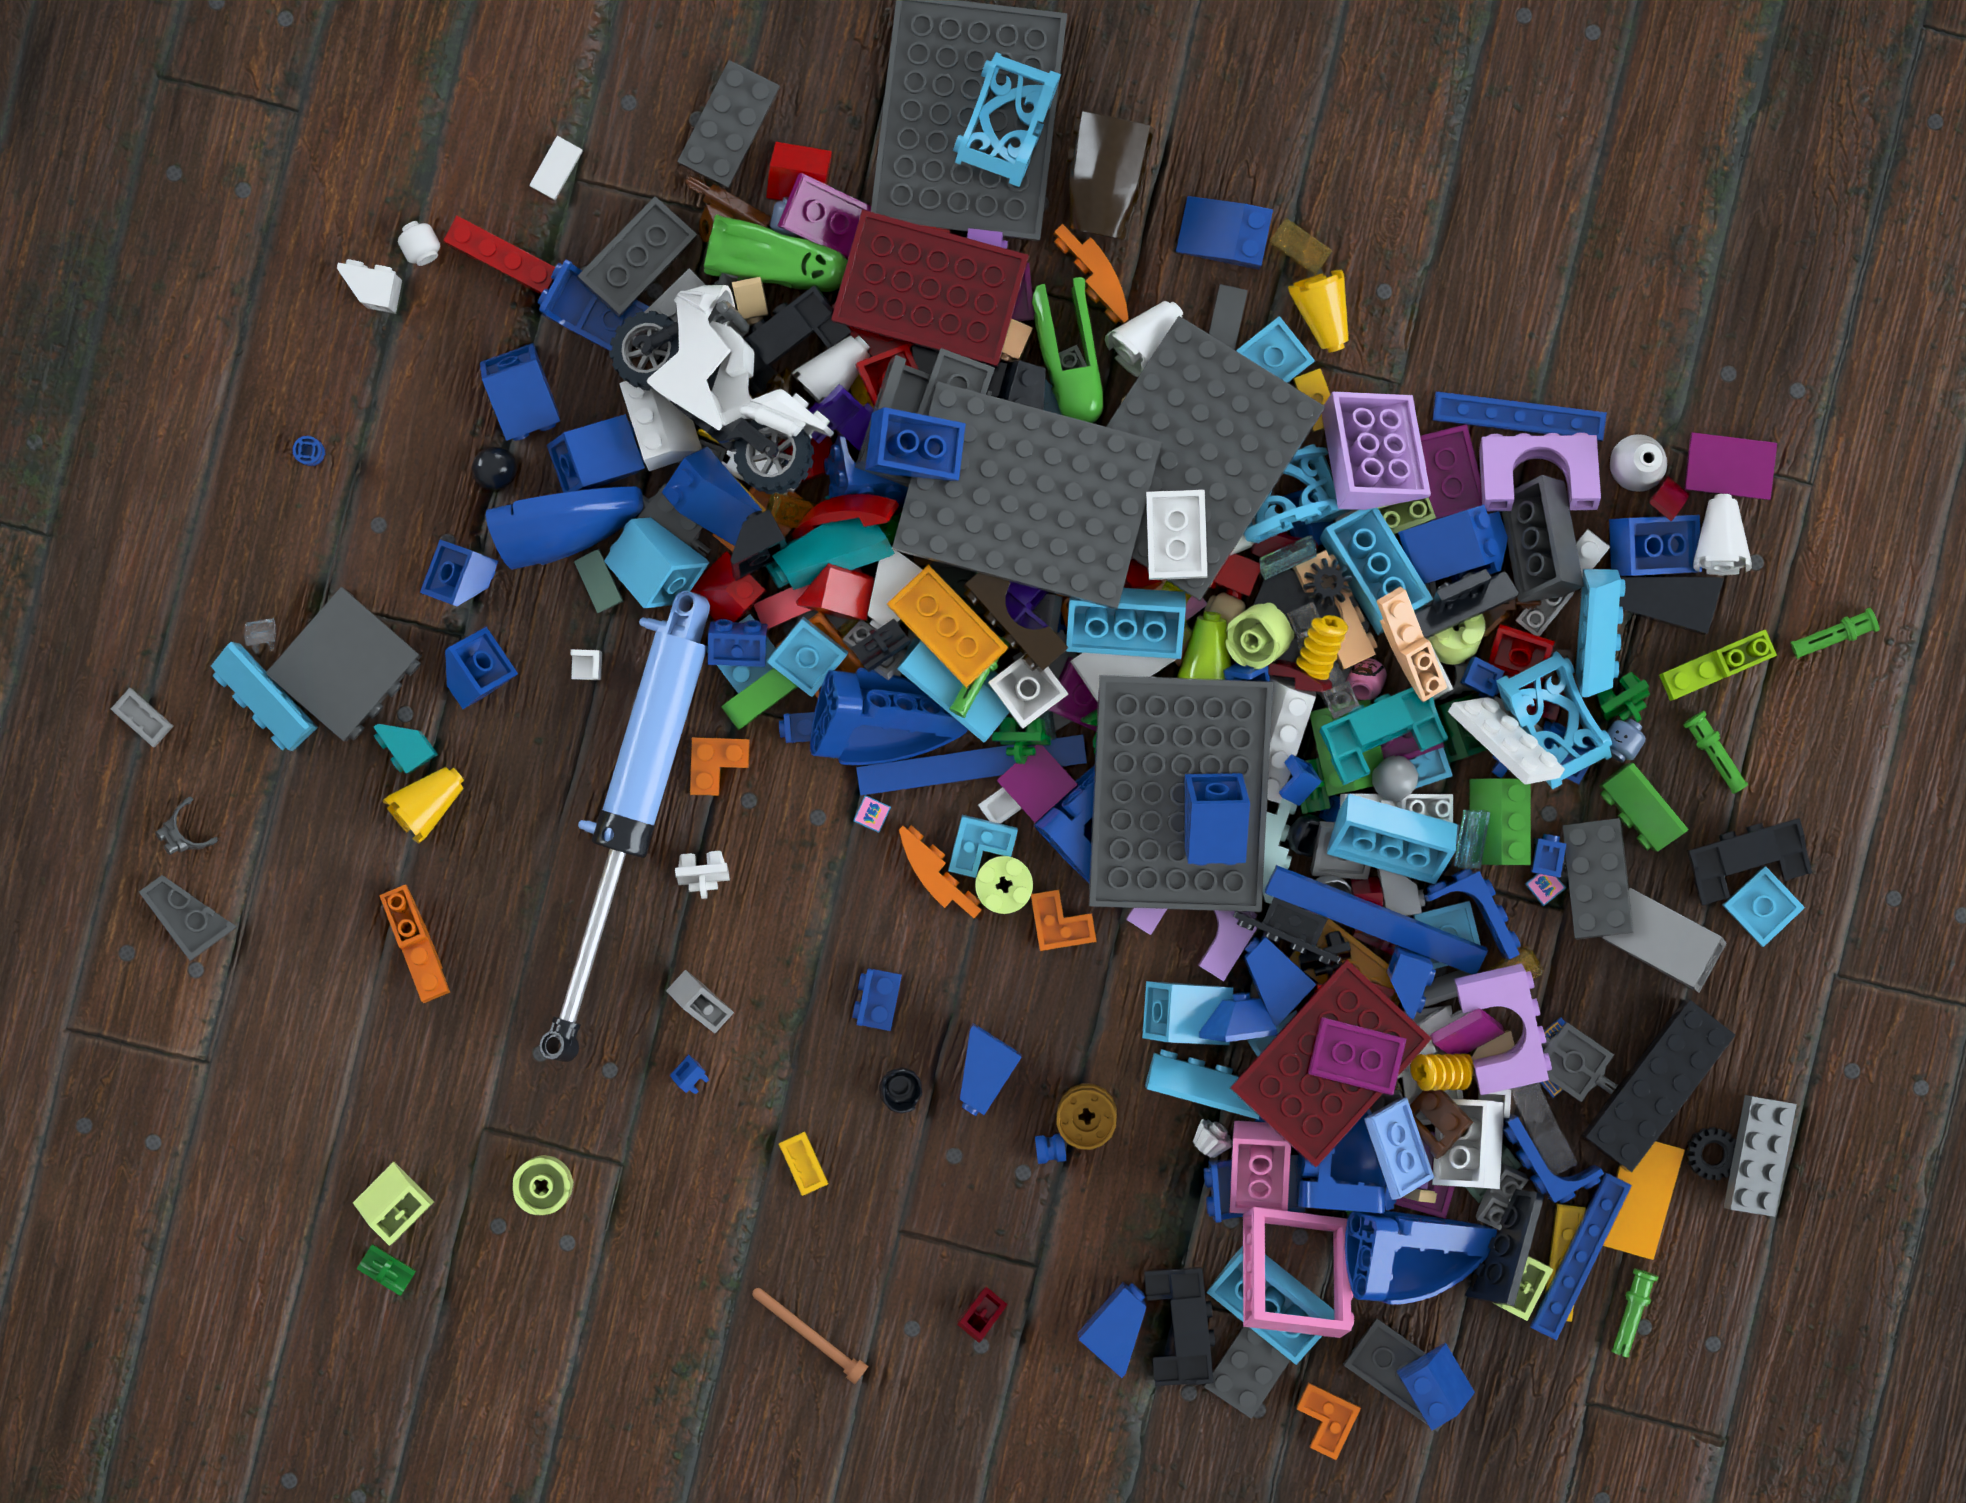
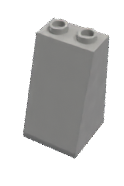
M1630 888L1629 895L1634 933L1603 936V939L1700 993L1726 946V941L1718 934Z

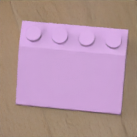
M1332 392L1324 404L1325 409L1322 412V419L1338 509L1367 510L1429 498L1431 493L1413 395Z

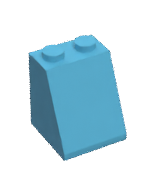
M651 517L635 518L627 522L623 533L611 546L610 552L604 560L643 608L673 605L676 595L682 591H691L709 564L705 557Z
M1146 981L1142 1038L1171 1043L1230 1045V1042L1199 1038V1031L1222 1000L1233 999V988Z

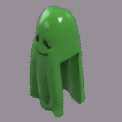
M715 215L704 262V273L720 277L721 273L737 276V281L760 277L762 283H774L798 290H809L812 286L817 285L821 292H833L840 289L848 260L840 252L810 240L782 235L758 224Z
M1082 277L1073 278L1071 294L1087 367L1062 371L1046 287L1045 284L1038 285L1032 295L1034 324L1042 358L1049 373L1052 385L1051 390L1057 400L1061 415L1094 423L1100 418L1104 406L1100 373L1085 295V279Z

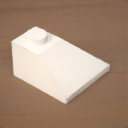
M1021 658L988 682L1022 729L1068 695L1049 667L1040 673L1037 669L1031 671Z

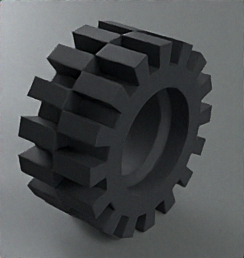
M1715 1127L1700 1129V1132H1695L1692 1135L1691 1141L1688 1140L1687 1142L1688 1149H1685V1155L1688 1158L1686 1161L1690 1165V1169L1708 1180H1721L1723 1177L1727 1178L1730 1176L1736 1139L1728 1132ZM1709 1143H1718L1723 1149V1158L1718 1164L1709 1165L1703 1160V1148Z

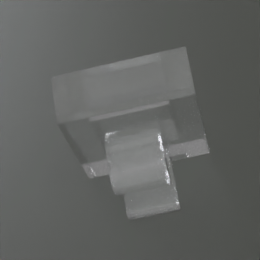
M274 618L247 622L244 633L246 646L252 645L255 654L259 653V644L263 643L269 645L270 651L274 650L276 637Z

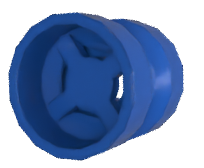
M302 436L293 445V455L296 460L304 465L316 466L324 459L325 448L318 439L311 436Z
M1056 1133L1052 1137H1045L1044 1135L1035 1136L1038 1164H1046L1049 1160H1056L1057 1162L1066 1161L1065 1142L1060 1133Z

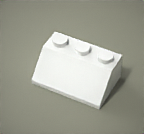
M627 381L619 383L644 462L649 471L682 461L684 457L702 449L694 422L654 388H650V391L642 390L639 387H633Z
M1452 1099L1473 1121V1124L1441 1158L1435 1159L1434 1157L1432 1185L1500 1189L1504 1102ZM1435 1127V1138L1441 1141L1445 1136Z

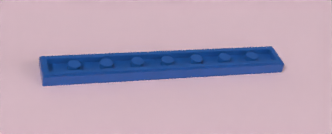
M1083 735L1051 739V745H1042L1061 767L1087 763ZM1014 745L856 767L860 796L1000 776L1016 763L1014 756H1007L1006 754L1007 747H1014Z
M1278 865L1275 866L1265 888V894L1472 975L1477 974L1488 952L1484 946Z

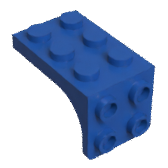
M567 259L563 265L558 263L551 276L554 282L550 289L545 288L539 297V311L544 317L609 351L612 350L610 342L612 337L615 338L616 328L619 325L622 326L627 317H634L638 312H645L649 306L636 300L618 317L577 280V276L582 270Z
M839 435L834 445H831L828 458L824 460V471L826 475H829L831 483L829 485V497L833 498L849 494L877 495L895 500L899 505L898 508H903L908 487L855 468L856 463L848 452L846 438L843 435Z
M1465 868L1453 874L1454 880L1448 883L1438 881L1436 884L1426 887L1428 893L1424 894L1425 901H1432L1454 891H1461L1469 895L1476 902L1502 957L1510 960L1520 955L1517 949L1521 947L1519 939L1514 931H1508L1505 924L1508 921V917L1502 905L1495 904L1492 898L1493 895H1496L1495 890L1489 879H1483L1480 871H1471L1470 868Z
M1510 1113V1118L1503 1119V1133L1509 1143H1516L1519 1150L1515 1154L1522 1166L1526 1167L1527 1170L1530 1168L1534 1174L1530 1177L1534 1187L1541 1194L1545 1193L1546 1197L1554 1203L1557 1201L1561 1204L1576 1196L1574 1191L1581 1187L1589 1189L1601 1181L1599 1177L1604 1173L1596 1165H1592L1580 1173L1569 1177L1552 1174L1519 1118Z
M1298 1154L1290 1155L1288 1211L1300 1213L1305 1212V1207L1297 1206L1299 1180L1303 1181V1179L1298 1177L1296 1173ZM1232 1159L1208 1161L1209 1168H1204L1205 1185L1207 1188H1211V1196L1206 1197L1207 1214H1209V1217L1213 1216L1215 1223L1225 1219L1243 1217V1213H1230Z

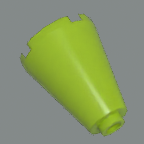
M1206 611L1203 616L1197 617L1177 678L1225 679L1223 670L1232 665L1231 656L1226 647V639H1228L1226 619L1221 618L1220 613Z

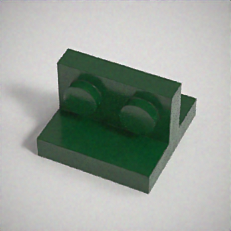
M1478 692L1436 707L1439 719L1448 736L1447 741L1444 742L1445 747H1443L1448 763L1488 750L1448 712L1454 702L1479 699Z

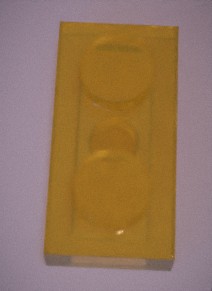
M1285 218L1269 241L1270 244L1314 275L1317 274L1332 253L1330 248L1287 218Z

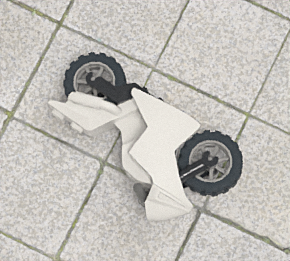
M703 285L690 290L680 291L674 299L677 305V322H674L663 313L659 314L656 311L644 313L642 311L636 313L634 317H627L624 320L625 323L616 328L615 338L612 337L610 342L612 346L610 358L613 360L612 365L619 375L633 387H639L646 391L654 388L728 451L736 452L734 454V462L737 464L736 469L749 485L766 494L774 495L775 492L784 494L788 492L787 489L797 488L800 485L799 482L807 478L809 475L807 471L809 468H812L814 461L811 459L814 454V448L810 443L811 434L816 431L831 437L834 432L827 426L830 421L819 411H816L814 414L808 411L806 407L809 403L797 393L791 397L787 392L779 389L755 399L750 397L748 382L754 373V351L733 328L729 327L730 321H732L741 333H746L749 330V324L735 309L733 294L729 286ZM633 346L638 349L637 351L631 352ZM643 356L636 368L631 358ZM648 360H650L653 368L643 370ZM778 437L786 440L780 446H777ZM790 445L793 446V455H788L784 451ZM756 450L759 451L761 454L755 455ZM767 459L763 469L760 471L755 462ZM772 464H775L778 473L767 474Z

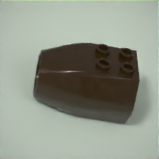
M1083 111L1081 118H1076L1073 134L1077 135L1075 146H1070L1067 162L1071 164L1069 177L1071 229L1129 241L1135 208L1144 184L1155 133L1153 127Z

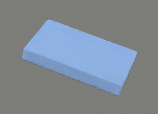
M1407 1097L1399 1098L1364 1118L1392 1200L1402 1198L1434 1178Z

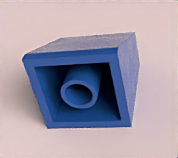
M534 343L480 362L482 381L506 441L510 439L514 441L524 439L532 431L538 429L546 431L553 428L557 422H560L559 412Z
M626 414L564 432L547 444L563 493L595 489L637 474L645 468L641 450L637 448L634 439L635 431L633 425L628 421Z
M1485 504L1398 532L1404 552L1424 584L1502 560Z
M1242 773L1185 774V853L1188 864L1202 866L1211 863H1223L1226 865L1246 863L1250 801Z
M1254 936L1244 948L1246 953L1243 955L1258 995L1263 1001L1274 1025L1277 1027L1316 984L1265 936H1261L1259 939Z
M974 1023L970 1027L960 1100L963 1101L962 1108L977 1116L979 1112L985 1115L1022 1055Z
M1124 1282L1120 1284L1077 1333L1078 1339L1121 1378L1126 1374L1146 1310L1144 1293L1133 1283L1127 1286Z
M1446 1342L1396 1371L1431 1430L1456 1417L1475 1393Z

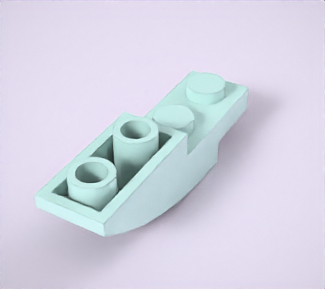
M1282 798L1281 803H1278L1275 814L1266 813L1262 897L1263 901L1271 904L1274 897L1265 894V888L1275 866L1278 865L1288 869L1292 856L1288 855L1289 849L1278 846L1280 841L1285 842L1290 828L1289 825H1286L1288 815H1294L1297 808L1296 804Z

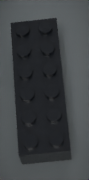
M1683 1000L1582 1133L1581 1137L1624 1170L1633 1172L1735 1037V1034L1693 1001Z

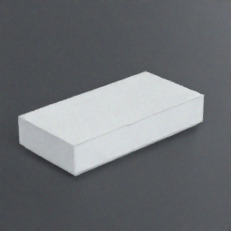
M557 136L529 186L556 200L583 150Z
M1003 787L978 804L989 821L999 824L1022 809Z

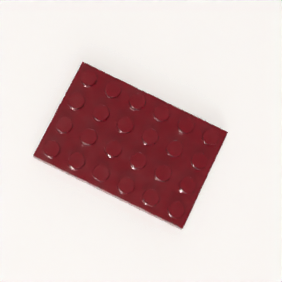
M862 209L831 321L937 351L942 348L972 360L998 367L1029 255Z
M1345 960L1229 1088L1314 1167L1321 1163L1383 1094L1308 1074L1321 1018L1406 1038L1398 1076L1432 1040L1423 1029L1348 960Z

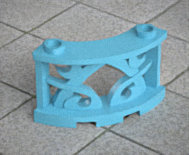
M996 52L992 61L986 60L981 76L985 77V81L964 136L958 135L953 151L958 153L955 163L961 164L963 161L1010 178L1009 184L1020 187L1030 164L1033 149L1037 146L1044 124L1039 123V121L1044 122L1047 111L1051 107L1061 74L1051 70L1049 73L1005 58ZM999 69L1018 75L1017 88L1011 89V80L1007 75L1004 85L1001 86L996 83ZM1023 77L1044 85L1023 86ZM991 89V91L993 92V94L996 95V97H994L985 104L989 91ZM1021 98H1026L1025 106L1029 103L1034 106L1032 112H1023ZM1015 100L1016 113L1019 119L1029 126L1028 131L1015 130L1009 132L999 141L991 126L989 114L1002 105ZM980 120L983 132L974 133ZM1015 138L1020 141L1018 148L1012 147L1011 143L1008 145V148L1005 147V144L1011 139ZM979 141L982 143L983 146L979 148V151L970 148L973 142ZM990 145L993 148V151L990 155L980 152L986 151L990 147ZM999 155V156H1001L1004 160H1002V159H1000V158H997L996 156Z
M1311 444L1297 451L1285 469L1284 474L1293 476L1307 485L1299 498L1300 507L1296 508L1285 497L1270 496V493L1255 516V525L1251 522L1245 531L1246 541L1260 543L1292 529L1293 522L1305 521L1306 525L1316 522H1330L1353 510L1338 509L1332 472L1325 458V455L1328 454L1326 448L1316 447L1315 444ZM1312 491L1314 492V494L1311 496V498H1313L1316 501L1315 503H1312L1308 499V494ZM1269 504H1277L1282 506L1283 513L1279 514L1275 512L1274 508L1276 507V505H1272L1268 508Z
M1557 651L1551 653L1552 657L1511 678L1504 676L1496 680L1506 711H1510L1514 715L1513 718L1518 721L1519 726L1527 734L1534 736L1538 744L1545 751L1553 754L1559 764L1567 755L1574 758L1561 765L1565 770L1560 778L1546 781L1552 789L1562 785V780L1603 758L1607 760L1612 757L1610 751L1612 741L1605 730L1602 731L1587 709L1573 677L1575 670L1571 661L1568 658L1564 659ZM1556 670L1559 678L1558 684L1553 685L1551 677H1549L1545 682V689H1541L1540 678ZM1534 681V688L1519 690V688ZM1564 690L1566 697L1560 695L1559 693H1561ZM1535 699L1536 712L1534 715H1529L1526 707L1528 705L1535 706L1533 700ZM1543 700L1554 703L1568 711L1567 729L1563 739L1550 731L1536 732L1534 725L1537 724L1543 714ZM1579 722L1583 729L1578 730ZM1584 737L1591 739L1596 748L1583 755H1579L1572 748L1573 745L1578 748H1587L1588 746L1584 745L1582 740ZM1546 738L1552 739L1559 745V748L1553 743L1551 749H1547L1544 746V740Z

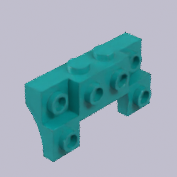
M1413 687L1393 696H1390V694L1382 695L1370 706L1364 707V705H1359L1348 712L1349 715L1321 726L1319 731L1332 756L1331 762L1343 785L1369 775L1370 769L1362 753L1409 732L1412 733L1421 752L1448 739L1439 719L1433 697L1423 702Z

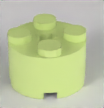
M1257 604L1242 612L1228 624L1226 647L1231 657L1238 664L1244 667L1247 665L1255 667L1254 669H1262L1289 649L1295 635L1286 616L1274 604Z
M1483 614L1428 638L1440 662L1451 665L1461 664L1477 652L1485 632Z
M1009 856L994 857L980 868L975 883L976 893L981 903L989 910L1001 914L1012 913L1021 909L1028 902L1033 890L1032 876L1028 868L1018 859ZM1005 876L1007 881H1012V885L1008 887L1009 892L1003 893L1002 889L996 888V884L1000 883V877Z
M541 1155L531 1158L519 1167L513 1178V1194L516 1203L524 1211L533 1215H548L556 1212L568 1201L572 1193L573 1179L568 1167L561 1160L552 1156ZM537 1179L539 1181L547 1180L549 1191L544 1189L540 1192L537 1189L539 1186Z

